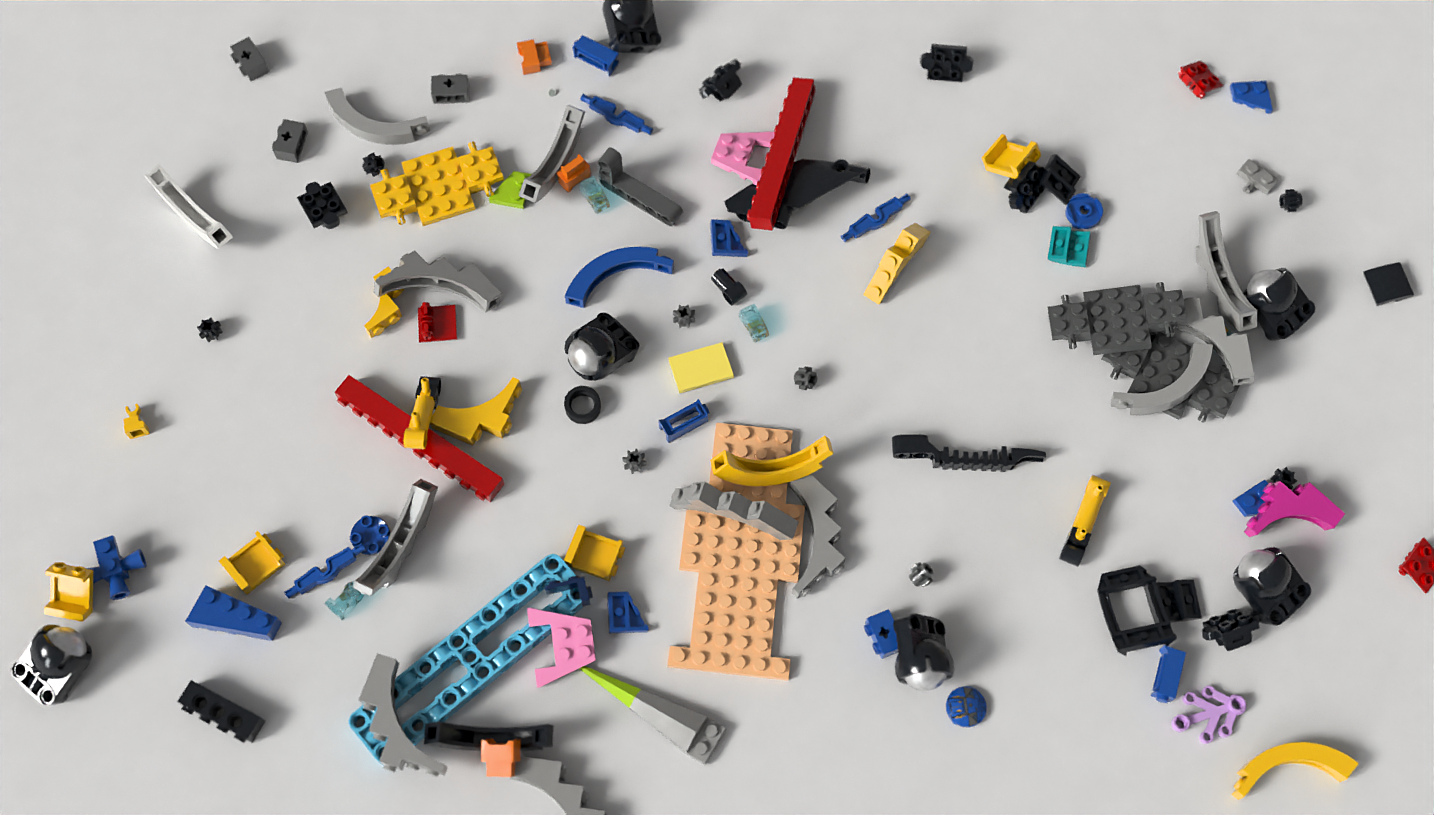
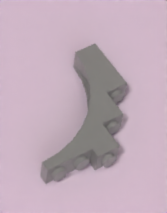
M1213 211L1199 215V245L1196 246V263L1207 271V288L1218 296V313L1238 331L1257 327V310L1250 304L1238 286L1225 253L1220 227V213Z
M416 251L403 255L400 259L399 267H395L384 276H379L374 282L373 291L377 297L402 288L433 287L463 296L476 304L485 313L498 306L502 293L474 264L463 267L458 272L445 257L435 260L429 265Z
M1189 297L1184 299L1188 324L1176 325L1173 328L1188 332L1207 344H1213V349L1228 368L1234 386L1253 383L1254 370L1247 334L1234 333L1227 336L1223 316L1211 315L1203 318L1200 298Z
M811 474L791 481L789 485L805 506L813 533V551L810 563L802 578L792 589V594L797 599L801 595L803 597L806 596L812 589L810 586L815 581L817 583L820 582L826 574L830 577L834 573L839 574L845 567L843 565L845 557L832 546L841 538L842 528L829 517L837 509L838 499Z
M423 479L418 480L412 485L403 511L391 535L372 564L355 580L354 589L359 590L364 595L372 596L382 587L388 588L396 581L402 561L411 554L417 533L426 527L438 486Z
M696 482L691 487L676 488L669 505L674 509L696 510L727 517L755 527L779 540H793L799 522L766 501L752 502L735 491L721 492L707 482Z
M377 653L359 701L366 710L374 712L377 709L369 731L374 735L373 738L385 742L387 739L379 762L384 765L383 769L391 772H396V769L403 771L404 765L407 763L406 767L418 771L419 768L427 770L426 773L431 776L438 777L439 774L445 776L447 766L418 750L403 731L396 713L394 699L395 679L400 664L394 658Z
M524 756L520 757V761L515 762V776L510 778L528 783L542 790L557 802L566 815H606L605 811L582 808V805H586L588 794L584 792L583 786L561 783V781L565 780L566 768H563L562 762Z

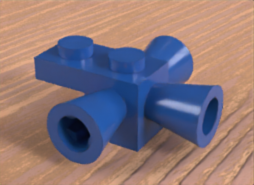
M113 535L94 541L93 544L99 566L86 568L94 570L93 584L102 579L108 582L111 600L128 597L131 593L124 580L130 578L128 570L147 567L141 549H138L122 558L116 538Z

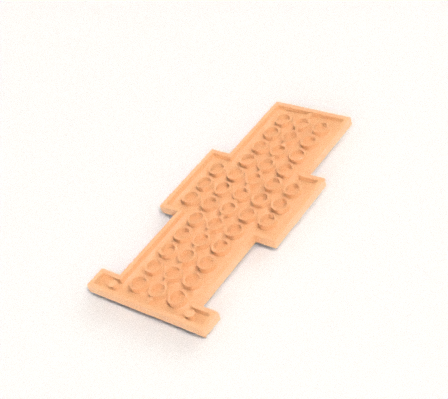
M716 423L712 458L724 450L738 457L751 460L783 458L791 453L793 431ZM711 466L709 484L721 492L735 491L752 502L766 501L799 522L793 540H779L745 523L712 513L686 509L679 570L699 572L690 648L670 646L668 667L788 681L791 659L770 656L778 581L798 582L805 506L786 504L788 482L770 486L739 485L713 475Z

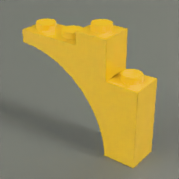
M917 223L903 229L894 246L887 249L879 263V268L863 295L880 304L906 264L923 247L931 232Z
M512 377L508 385L497 396L478 406L455 409L438 405L430 421L431 427L472 446L475 441L480 440L482 430L503 438L505 433H509L512 426L510 417L507 414L511 413L515 398H518L522 392L520 380Z

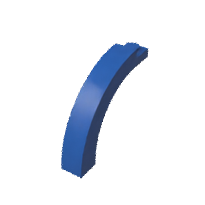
M626 247L607 252L585 265L574 277L565 294L566 304L584 308L589 295L601 281L623 270L643 268L672 275L674 260L667 256H658V249L650 247Z

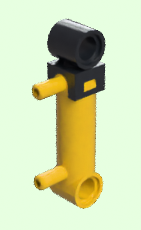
M420 376L410 424L404 433L405 448H426L433 410H436L438 396H440L441 392L440 377Z
M1095 475L1091 476L1074 523L1061 551L1060 560L1077 567L1079 566L1111 482Z

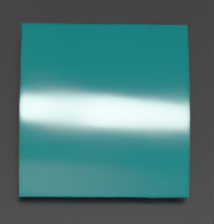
M1053 226L1048 260L1070 266L1086 267L1091 233L1072 231L1071 227Z

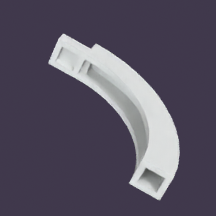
M160 164L144 175L165 202L210 245L219 249L233 238L220 222L207 215L191 200Z

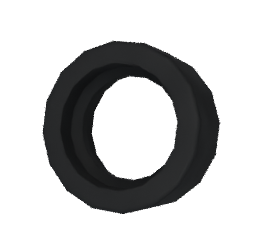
M577 386L568 391L565 396L564 407L571 421L577 424H587L594 421L600 414L601 401L599 394L593 388ZM581 395L591 397L594 402L592 411L584 415L575 413L571 407L573 399Z

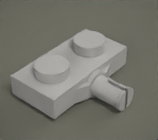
M1250 159L1237 172L1247 182L1245 187H1243V192L1247 194L1250 193L1253 187L1268 194L1279 180Z

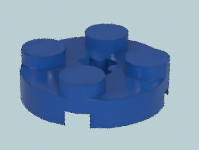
M1081 193L1070 199L1066 206L1065 214L1074 229H1090L1099 224L1103 214V206L1097 198L1094 199L1089 197V194ZM1081 208H1084L1085 211L1088 210V213L1082 214Z

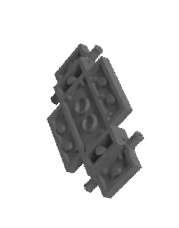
M1158 282L1156 284L1157 292L1143 294V298L1140 285L1083 292L1084 302L1070 303L1069 296L1065 295L1064 297L1062 295V305L1048 307L1052 341L1068 340L1069 349H1072V343L1074 349H1076V342L1091 340L1093 355L1152 348L1150 333L1166 331L1167 337H1170V335L1173 337L1174 326L1188 324L1182 290L1165 291L1164 283L1161 282L1160 286Z
M1157 332L1151 342L1152 348L1103 354L1101 360L1110 363L1114 367L1110 375L1111 378L1115 375L1114 380L1118 379L1120 373L1134 379L1127 393H1150L1171 385L1181 377L1189 365L1191 346L1172 337H1167L1162 332ZM1222 365L1219 374L1207 369L1199 386L1186 400L1162 412L1179 420L1186 405L1201 411L1198 417L1199 421L1202 419L1201 422H1206L1208 414H1215L1224 419L1240 385L1234 386L1233 382L1226 377L1229 371L1226 365Z

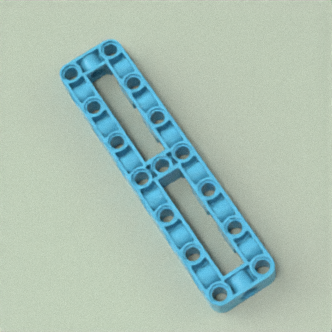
M556 554L547 555L396 677L394 692H399L398 697L395 699L397 710L457 660L468 670L467 674L458 682H453L434 698L435 700L423 710L420 709L401 725L406 736L414 746L424 739L425 723L445 722L552 633L551 624L529 627L528 623L520 631H515L499 645L500 647L488 657H484L475 646L545 589L544 586H547L548 583L557 580L564 582L568 581V578L576 576L560 556ZM551 563L558 564V567L554 570L548 568ZM520 588L527 589L524 595L517 594ZM579 589L562 591L563 595L553 604H548L542 610L567 615L576 614L584 607L582 606L581 599L573 597L576 592H579ZM493 613L496 615L494 620H486L488 614ZM458 639H463V640H464V643L462 644V646H460V647H455V646H454V642H455L456 640H458ZM514 643L521 644V648L519 650H511V646ZM475 654L476 659L473 662H467L468 655ZM424 666H431L430 672L422 673ZM481 670H489V674L486 677H479ZM453 695L457 697L455 703L447 704L448 697ZM362 705L350 715L349 725L379 762L387 739L385 742L373 738L374 735L369 731L377 709L374 712L364 709ZM360 718H365V724L362 727H357V721ZM418 722L424 723L422 730L414 731V726Z

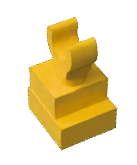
M137 403L135 404L136 409L132 412L128 406L125 407V411L130 417L123 419L124 430L130 439L150 434L148 426L139 417L141 408Z

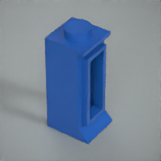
M584 35L573 44L574 58L578 57L604 72L607 71L609 77L619 64V61L616 60L619 55L618 52H614L610 48Z
M698 399L696 402L665 419L658 420L659 429L664 430L666 440L670 443L708 422V414L710 412L707 406L701 404ZM698 411L699 415L675 428L672 427V424Z
M1164 645L1159 649L1162 656H1160L1152 691L1154 692L1150 696L1155 697L1159 702L1168 703L1176 698L1186 652Z

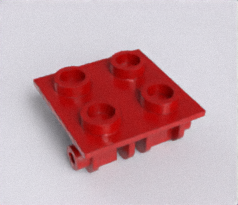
M1201 60L1180 67L1179 78L1187 87L1190 86L1189 89L1193 90L1192 92L1197 98L1203 99L1206 96V92L1223 86L1219 78Z
M428 302L422 303V306L418 308L419 343L457 340L455 305L430 306Z
M1423 537L1419 543H1415L1413 550L1405 557L1403 564L1399 565L1398 572L1404 576L1409 574L1424 593H1427L1434 584V548Z

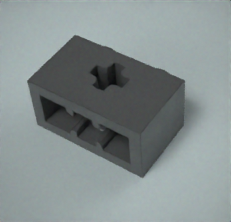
M250 37L230 46L233 52L230 54L235 64H240L239 69L244 77L248 76L250 81L270 72L265 60Z
M463 74L431 76L433 103H469L468 76Z
M283 119L282 124L279 125L277 130V139L272 144V151L277 159L298 163L308 134L305 123Z

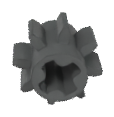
M679 305L677 311L673 310V315L675 316L673 323L678 322L679 328L682 326L689 328L691 322L695 323V317H693L695 310H690L689 305Z
M799 367V370L794 374L795 385H799L801 390L813 389V386L817 383L816 372H812V367Z
M638 449L633 452L628 450V456L622 458L623 462L626 463L624 469H630L632 474H634V471L641 473V467L647 465L646 461L643 460L645 454L638 453Z
M919 562L909 569L912 572L909 578L915 586L919 587L921 585L925 587L933 582L931 576L934 572L927 563L921 564Z

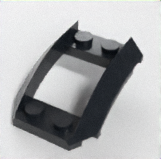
M1140 565L1102 573L1097 588L1108 630L1117 652L1124 656H1127V652L1162 644L1168 646L1177 639L1163 606L1156 576L1148 574L1147 570ZM1144 586L1155 624L1121 631L1109 594Z

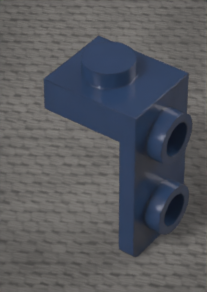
M573 576L568 578V581H552L547 586H544L547 595L578 588L582 606L591 605L589 598H593L591 586L586 587L584 577Z

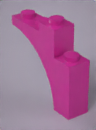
M1278 481L1269 483L1263 489L1265 493L1261 499L1264 503L1258 508L1259 513L1256 517H1252L1246 523L1248 527L1244 530V533L1249 537L1258 535L1267 525L1282 518L1303 519L1318 525L1326 531L1335 528L1345 513L1310 482L1303 485L1299 484L1291 491L1285 484Z

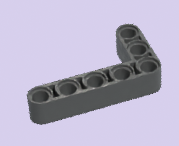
M609 147L598 160L599 181L606 189L668 226H673L683 213V209L677 203L623 172L622 156L614 148Z

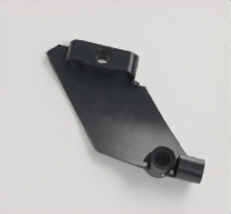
M810 159L795 161L774 228L786 229L792 211L802 209L824 194L849 181L867 184L870 178V168L848 164L844 159H839L835 162ZM752 183L725 200L728 212L736 213L740 220L750 223L747 220V213L752 208V197L757 192L756 185Z

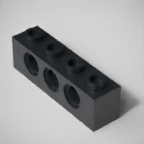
M190 680L177 701L183 705L181 708L183 711L191 715L193 712H196L200 715L198 719L207 724H210L211 721L218 724L216 728L226 734L228 731L235 733L234 738L243 743L246 740L253 743L266 722L260 716ZM207 699L206 706L199 708L200 702ZM220 709H224V715L217 718V712ZM242 718L241 725L234 727L235 720Z

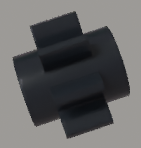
M371 153L363 158L362 167L366 174L372 173V176L375 177L381 173L385 165L381 155L375 156V153Z
M1289 189L1285 190L1283 195H1280V207L1287 210V212H1296V208L1302 206V195L1298 191Z
M212 317L208 320L202 319L201 325L197 326V329L200 331V338L204 339L206 337L208 342L215 339L218 340L219 334L223 333L221 328H219L221 326L220 322H214Z
M1287 467L1282 471L1277 469L1274 472L1275 475L1270 480L1273 483L1281 481L1292 490L1293 485L1297 482L1294 479L1295 472L1289 471Z

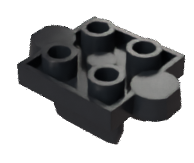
M931 44L930 53L921 55L920 65L923 69L928 70L927 80L962 82L963 74L972 70L974 60L972 57L966 56L967 46Z
M734 59L724 66L720 65L714 70L715 74L702 82L703 86L699 89L701 97L705 99L713 94L719 101L730 98L742 85L741 79L736 74L741 68V63Z
M1029 161L1016 179L1009 178L1004 188L1011 191L1008 197L1011 209H1017L1027 214L1045 189L1040 183L1044 167Z
M317 182L307 184L305 188L306 193L298 196L297 199L313 228L322 225L327 229H333L339 226V217L348 212L332 183L328 182L322 186Z
M1232 609L1224 615L1213 616L1208 621L1202 622V636L1208 641L1216 639L1219 646H1224L1227 651H1232L1252 642L1251 631L1260 628L1259 622L1261 619L1256 611L1242 612L1239 609Z

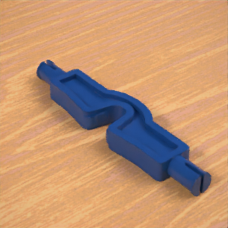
M582 94L580 100L589 104V109L603 115L609 123L616 126H625L637 133L643 131L651 135L653 132V128L645 125L643 119L635 116L628 110H623L619 115H614L617 109L614 103L597 96L591 98Z
M906 193L899 199L894 197L877 206L875 213L878 219L865 214L849 226V231L841 235V239L844 242L853 236L857 239L869 230L883 227L889 217L902 210L903 204L911 200L910 196Z
M361 543L353 549L347 547L327 558L326 572L323 573L319 567H313L303 576L294 581L295 585L284 591L287 598H290L298 592L304 594L318 584L332 581L342 569L357 560L356 556L366 550L365 546Z

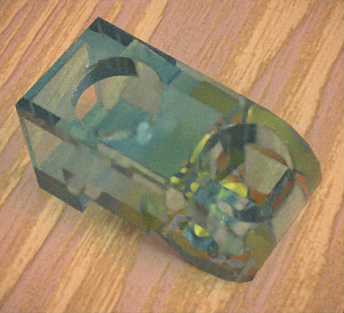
M594 176L580 183L581 194L585 196L596 214L610 207L607 197Z
M755 303L740 310L738 317L745 325L747 331H749L755 343L769 336L768 329Z
M354 581L347 583L344 591L335 600L329 598L324 603L341 620L364 597V594L353 588Z

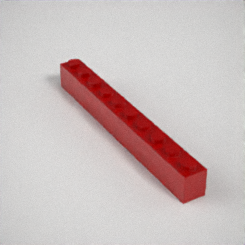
M793 77L792 83L788 85V95L783 101V111L779 113V123L775 126L774 130L775 136L770 141V151L766 154L765 167L763 166L761 169V179L757 182L756 195L752 197V208L747 213V220L750 221L752 229L773 231L816 93L814 79Z
M348 375L334 392L338 398L337 402L343 407L349 406L352 408V412L358 417L364 416L368 419L367 422L375 428L377 426L380 427L389 438L395 437L398 440L397 442L404 447V433L406 428L409 427L411 416ZM428 429L425 449L411 448L420 459L426 458L433 468H440L451 480L455 478L460 481L459 484L464 489L473 490L475 495L482 501L486 499L491 502L505 485L502 477L431 429Z

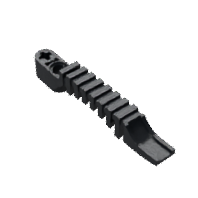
M896 435L892 437L894 458H929L932 460L933 468H938L941 465L942 470H947L950 467L952 470H957L958 468L967 470V468H971V471L991 469V472H996L998 469L1000 472H1005L1006 470H1012L1021 462H1043V459L1046 458V452L1011 448L1008 460L1007 446L1001 447L999 460L997 449H992V453L989 455L990 459H988V451H983L980 459H978V452H973L970 459L968 452H963V456L959 458L958 450H954L953 455L949 457V447H944L943 451H939L928 441L927 435Z

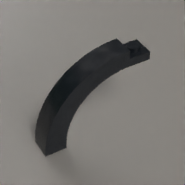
M441 721L425 723L424 745L481 751V740L494 739L496 743H508L509 741L521 739V751L543 750L544 747L553 746L554 725L490 728L456 725Z

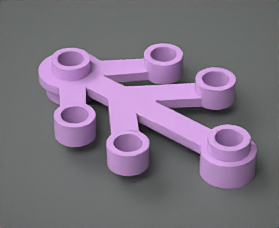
M1212 686L1204 687L1201 691L1202 696L1205 699L1214 698L1224 705L1217 707L1197 697L1193 692H1187L1183 696V702L1186 705L1194 704L1206 711L1188 717L1179 714L1172 719L1171 725L1175 731L1183 732L1189 728V725L1209 719L1205 731L1199 735V739L1203 744L1213 741V733L1221 714L1228 712L1224 725L1218 728V734L1226 738L1232 734V726L1236 715H1241L1246 710V701L1243 697L1239 695L1228 697L1216 691ZM1206 689L1211 691V696L1206 694ZM1187 695L1193 698L1192 702L1187 700ZM1233 702L1238 704V709L1232 706ZM1176 722H1182V727H1178ZM1222 728H1226L1228 734H1224ZM1204 734L1209 736V741L1204 739Z

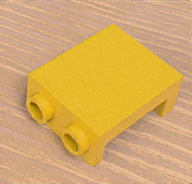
M1001 134L982 156V160L987 171L1016 179L1029 161L1036 163L1042 155L1036 142L1031 141L1025 147L1008 142L1006 135Z
M578 524L564 562L570 568L610 581L611 576L615 577L617 573V561L619 558L622 559L626 548L623 547V540L615 541L589 532L585 526Z
M258 531L255 532L256 537L230 558L227 559L224 556L219 560L220 564L246 595L286 565L282 560L285 556L278 548L273 549L270 546L272 543L270 538L265 533L261 535Z
M54 562L45 572L46 575L51 576L50 602L44 607V614L84 622L93 613L94 570L86 569L82 566L66 565L63 562Z

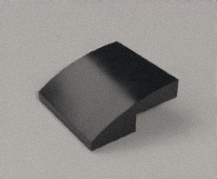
M1053 154L1042 173L1040 183L1064 205H1067L1076 191L1074 187L1081 176L1057 154Z
M1400 262L1363 271L1376 306L1394 300L1398 302L1414 296Z
M1194 580L1157 582L1160 597L1170 623L1202 618Z

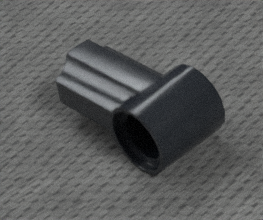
M724 268L718 269L711 277L713 283L722 291L723 297L731 306L747 295L744 286L738 281L735 282Z

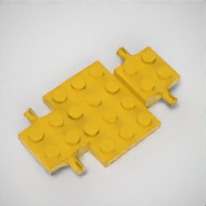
M472 141V145L471 142L468 143L471 153L457 157L454 147L451 146L401 162L405 174L396 177H390L388 169H385V175L382 169L381 174L384 180L370 184L381 219L396 216L398 224L402 225L400 218L403 224H405L404 215L418 211L422 225L426 226L476 210L470 194L485 190L487 197H490V194L493 196L494 193L491 186L496 182L504 180L493 147L478 150L476 143Z

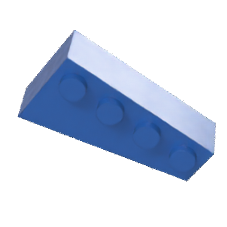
M206 585L185 620L186 623L194 628L245 635L273 641L282 625V622L277 617Z

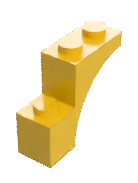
M389 266L373 277L374 281L379 276L390 273L391 269ZM404 288L380 296L375 314L364 325L371 338L375 335H380L385 328L396 324L402 317L400 309L392 301V298L400 296Z

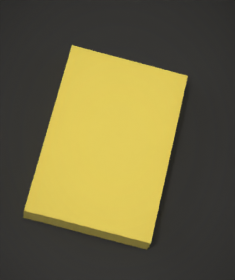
M722 342L668 358L679 394L734 378Z

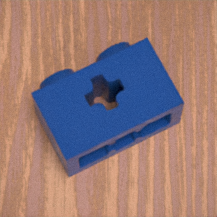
M889 609L868 617L865 621L866 625H864L867 636H871L873 639V649L876 655H880L881 659L898 653L897 637L893 627L894 619ZM881 631L883 634L887 633L886 639L884 636H879Z

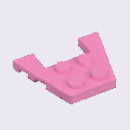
M774 132L721 133L711 157V163L730 173L733 171L739 174L740 178L744 180L749 179L757 186V182L761 179V169L749 167L747 164L754 146L759 145L770 148V141L774 139L775 134Z
M531 607L527 608L529 627L551 624L556 666L535 668L537 688L596 660L591 619Z

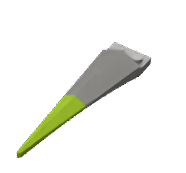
M583 666L579 668L688 756L704 765L707 764L726 731L724 726L705 715L589 667Z

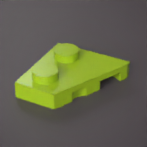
M513 171L494 191V195L489 197V203L524 209L526 199L520 197L519 193L524 179L531 176V174Z

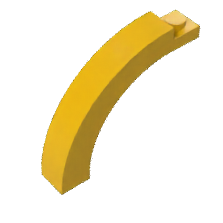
M823 436L807 448L783 458L751 460L738 457L724 450L710 461L713 475L720 479L745 486H770L791 482L814 473L823 467L822 461L834 452L830 439L827 436Z
M1294 742L1278 745L1255 756L1237 772L1242 778H1239L1234 784L1235 790L1232 795L1238 800L1245 797L1256 781L1267 770L1283 764L1309 765L1330 774L1341 782L1348 779L1359 763L1348 755L1321 744Z

